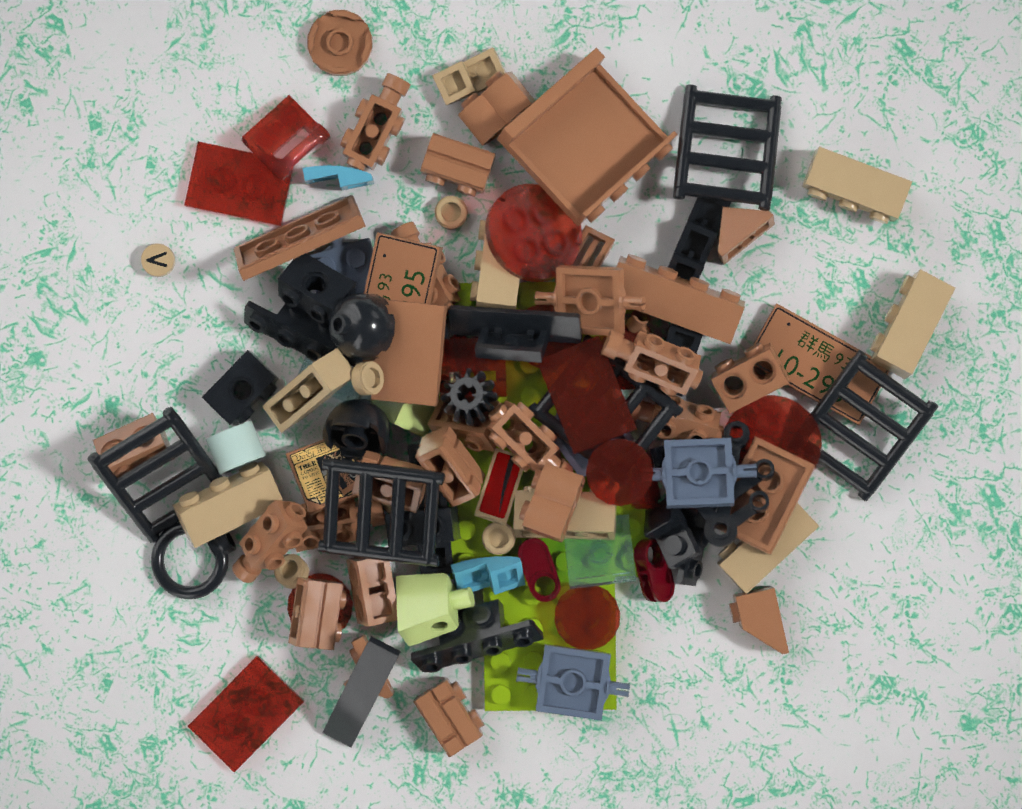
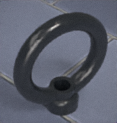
M178 522L164 530L155 542L151 554L152 571L159 585L169 594L181 599L202 598L212 593L222 583L228 569V554L236 550V544L229 532L207 542L215 556V567L211 576L205 582L196 586L178 584L168 575L164 564V556L168 545L176 537L185 534L181 523Z

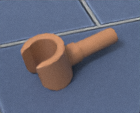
M634 310L631 313L632 316L626 322L627 329L633 333H637L640 330L647 334H653L646 325L650 321V315Z

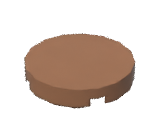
M332 10L322 15L312 24L307 37V48L313 62L322 71L333 76H348L359 71L368 62L372 53L373 38L368 25L359 15L348 10Z

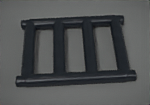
M686 85L673 198L683 200L685 196L754 204L759 205L758 209L769 211L773 194L782 97L773 95L770 96V99L700 91L697 90L695 85ZM696 103L767 112L766 130L694 121ZM697 134L764 143L763 161L691 152L692 136ZM689 165L761 174L760 191L687 183Z
M586 335L581 343L584 345L538 404L534 402L528 408L534 413L535 419L548 427L555 435L608 477L623 486L629 477L626 475L669 420L673 416L675 418L683 412V408L647 380L644 383H639L631 379L628 372L624 371L625 362L622 359L616 357L613 360L601 355L603 344L592 336ZM595 355L607 364L609 368L563 424L548 411L592 356ZM621 375L636 388L593 442L588 444L574 432ZM647 396L662 409L619 463L615 465L603 456L601 452Z
M858 350L793 436L788 447L796 452L799 449L858 490V495L862 500L868 501L939 406L930 400L926 403L866 360L868 357L865 353ZM858 371L918 412L907 428L847 387ZM838 398H841L898 439L887 455L828 414V411ZM819 424L878 465L868 480H865L808 440Z
M173 407L166 408L161 418L99 455L97 452H94L87 458L92 468L150 543L157 541L159 533L179 522V519L173 509L151 523L142 512L143 510L203 474L207 476L210 482L223 477L222 474H219L217 467ZM170 427L180 439L118 478L108 466ZM189 451L196 461L194 465L138 499L133 500L125 489L184 452Z
M324 458L322 460V469L326 470L327 474L323 540L320 539L318 544L319 552L438 567L439 555L435 554L439 487L444 483L445 473L342 459ZM340 473L360 475L356 543L337 541ZM373 477L393 479L389 548L369 545ZM406 481L426 484L422 552L402 549Z

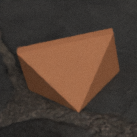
M723 207L718 255L721 263L725 265L774 226V215L770 211Z

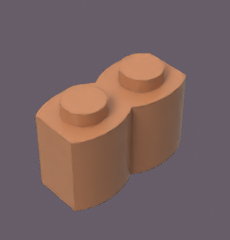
M501 71L497 72L485 83L488 88L480 96L475 92L461 104L464 109L458 116L482 146L489 144L498 137L510 122L535 102L534 98L513 72H506L504 75Z
M545 463L543 470L537 469L531 483V488L535 489L531 501L525 500L519 515V519L523 520L522 527L524 530L562 543L585 484L584 476Z

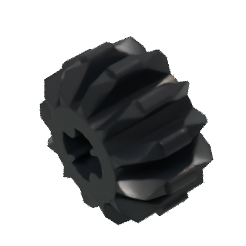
M467 368L464 378L458 372H454L453 378L456 382L454 384L444 382V387L449 393L441 395V400L447 403L444 408L447 415L454 414L453 420L457 424H460L465 419L468 426H473L475 417H478L482 423L486 422L487 419L483 413L485 411H493L495 408L489 402L499 399V395L492 391L496 386L493 380H486V374L483 371L478 372L474 376L473 371ZM469 392H471L472 396L475 398L470 403H468L465 395Z

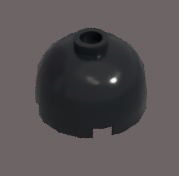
M358 293L351 294L339 301L329 319V333L331 341L341 353L353 359L375 360L379 358L376 356L381 351L386 352L395 333V319L393 314L388 313V309L385 306L389 305L387 300L378 294Z
M363 398L346 400L339 403L329 413L323 428L322 439L331 450L333 445L341 449V456L361 461L366 451L382 453V455L386 453L390 436V423L385 412L372 401Z

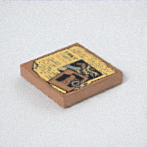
M324 440L286 453L287 461L310 516L325 510L327 471L322 469V460L328 458L357 461L341 456L342 450L333 445L331 450L327 447ZM340 473L338 505L358 498V496L352 495L356 475Z

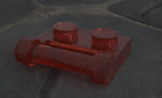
M288 95L243 135L241 141L277 178L284 180L291 174L290 169L319 143L324 144L330 138V134ZM302 129L309 133L282 160L274 156Z
M478 338L444 339L440 397L444 393H449L444 387V382L455 383L451 382V373L465 372L467 368H470L473 372L496 371V381H493L496 386L492 391L496 392L499 397H507L506 360L476 358L475 346Z

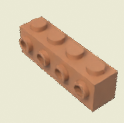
M628 254L627 258L620 256L616 267L624 268L626 296H644L646 298V302H644L646 303L645 310L637 311L731 345L745 308V301L740 300V294L728 289H722L721 292L708 288L710 285L708 282L695 277H691L690 281L677 277V271L665 266H659L658 269L647 266L645 259Z

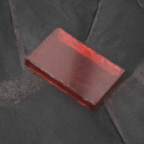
M198 141L184 206L282 226L295 162Z
M599 336L543 358L542 363L537 362L574 455L637 430L609 359L601 355L603 344Z
M257 655L188 727L235 772L295 712L304 700Z

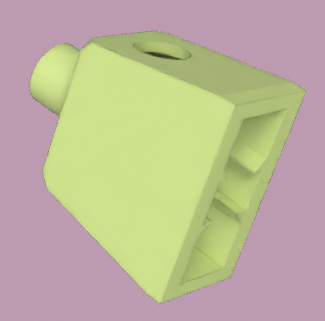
M445 573L396 576L398 633L408 646H413L456 630L459 626L458 610L474 607L475 605L472 589L467 587L456 590L455 585Z

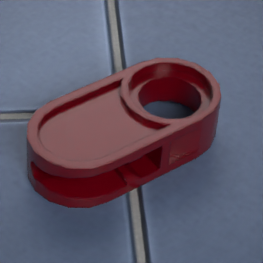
M528 538L519 546L518 557L522 562L523 573L529 590L538 601H551L557 597L561 586L549 548L541 539ZM547 576L554 581L555 587L552 593L541 595L536 591L535 583L538 578Z
M642 539L634 548V562L643 596L650 602H668L672 598L675 589L672 570L668 567L656 539ZM649 547H651L653 550V559L651 563L648 561L647 557Z

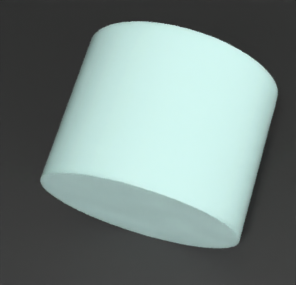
M252 421L229 428L205 439L220 475L266 457Z

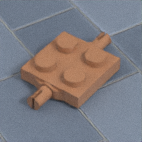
M560 265L556 267V286L554 292L536 291L534 298H538L534 301L535 305H552L555 312L580 314L582 334L608 336L610 330L625 334L626 310L644 311L646 308V303H644L646 298L644 296H626L624 268Z

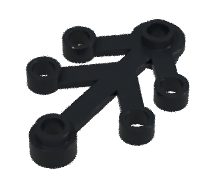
M733 421L724 428L723 437L731 438L732 455L736 465H739L741 449L746 447L750 441V431L745 423ZM733 429H740L743 434L740 438H733L730 432ZM761 459L756 462L757 478H742L735 483L734 501L760 482L768 481L774 476V465L770 460ZM767 465L771 471L767 475H761L758 472L759 467ZM756 491L752 493L749 503L731 514L732 506L718 507L717 513L712 507H697L696 509L706 521L704 534L707 541L716 547H726L732 544L737 537L738 526L755 514L763 513L769 508V497L765 492ZM761 497L765 499L766 503L762 507H756L753 504L754 499ZM723 524L727 527V531L725 534L719 535L715 533V527Z

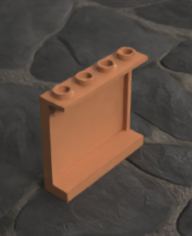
M597 47L510 122L497 138L504 148L577 226L586 219L592 223L606 210L602 205L609 198L613 202L619 199L628 190L625 184L631 178L636 182L640 180L651 169L648 163L652 159L656 158L658 161H661L673 149L670 143L678 135L674 131L667 136L601 66L605 56Z

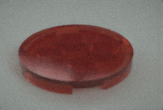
M521 184L508 189L496 199L487 214L485 234L492 255L507 272L526 281L544 282L555 279L556 267L572 265L582 245L581 224L577 226L539 184Z
M767 395L736 410L729 418L727 424L733 421H741L747 425L750 431V441L746 447L741 449L739 465L742 464L756 436L817 467L822 452L820 429L812 414L797 401L784 396ZM733 429L730 432L733 438H740L743 434L740 429Z

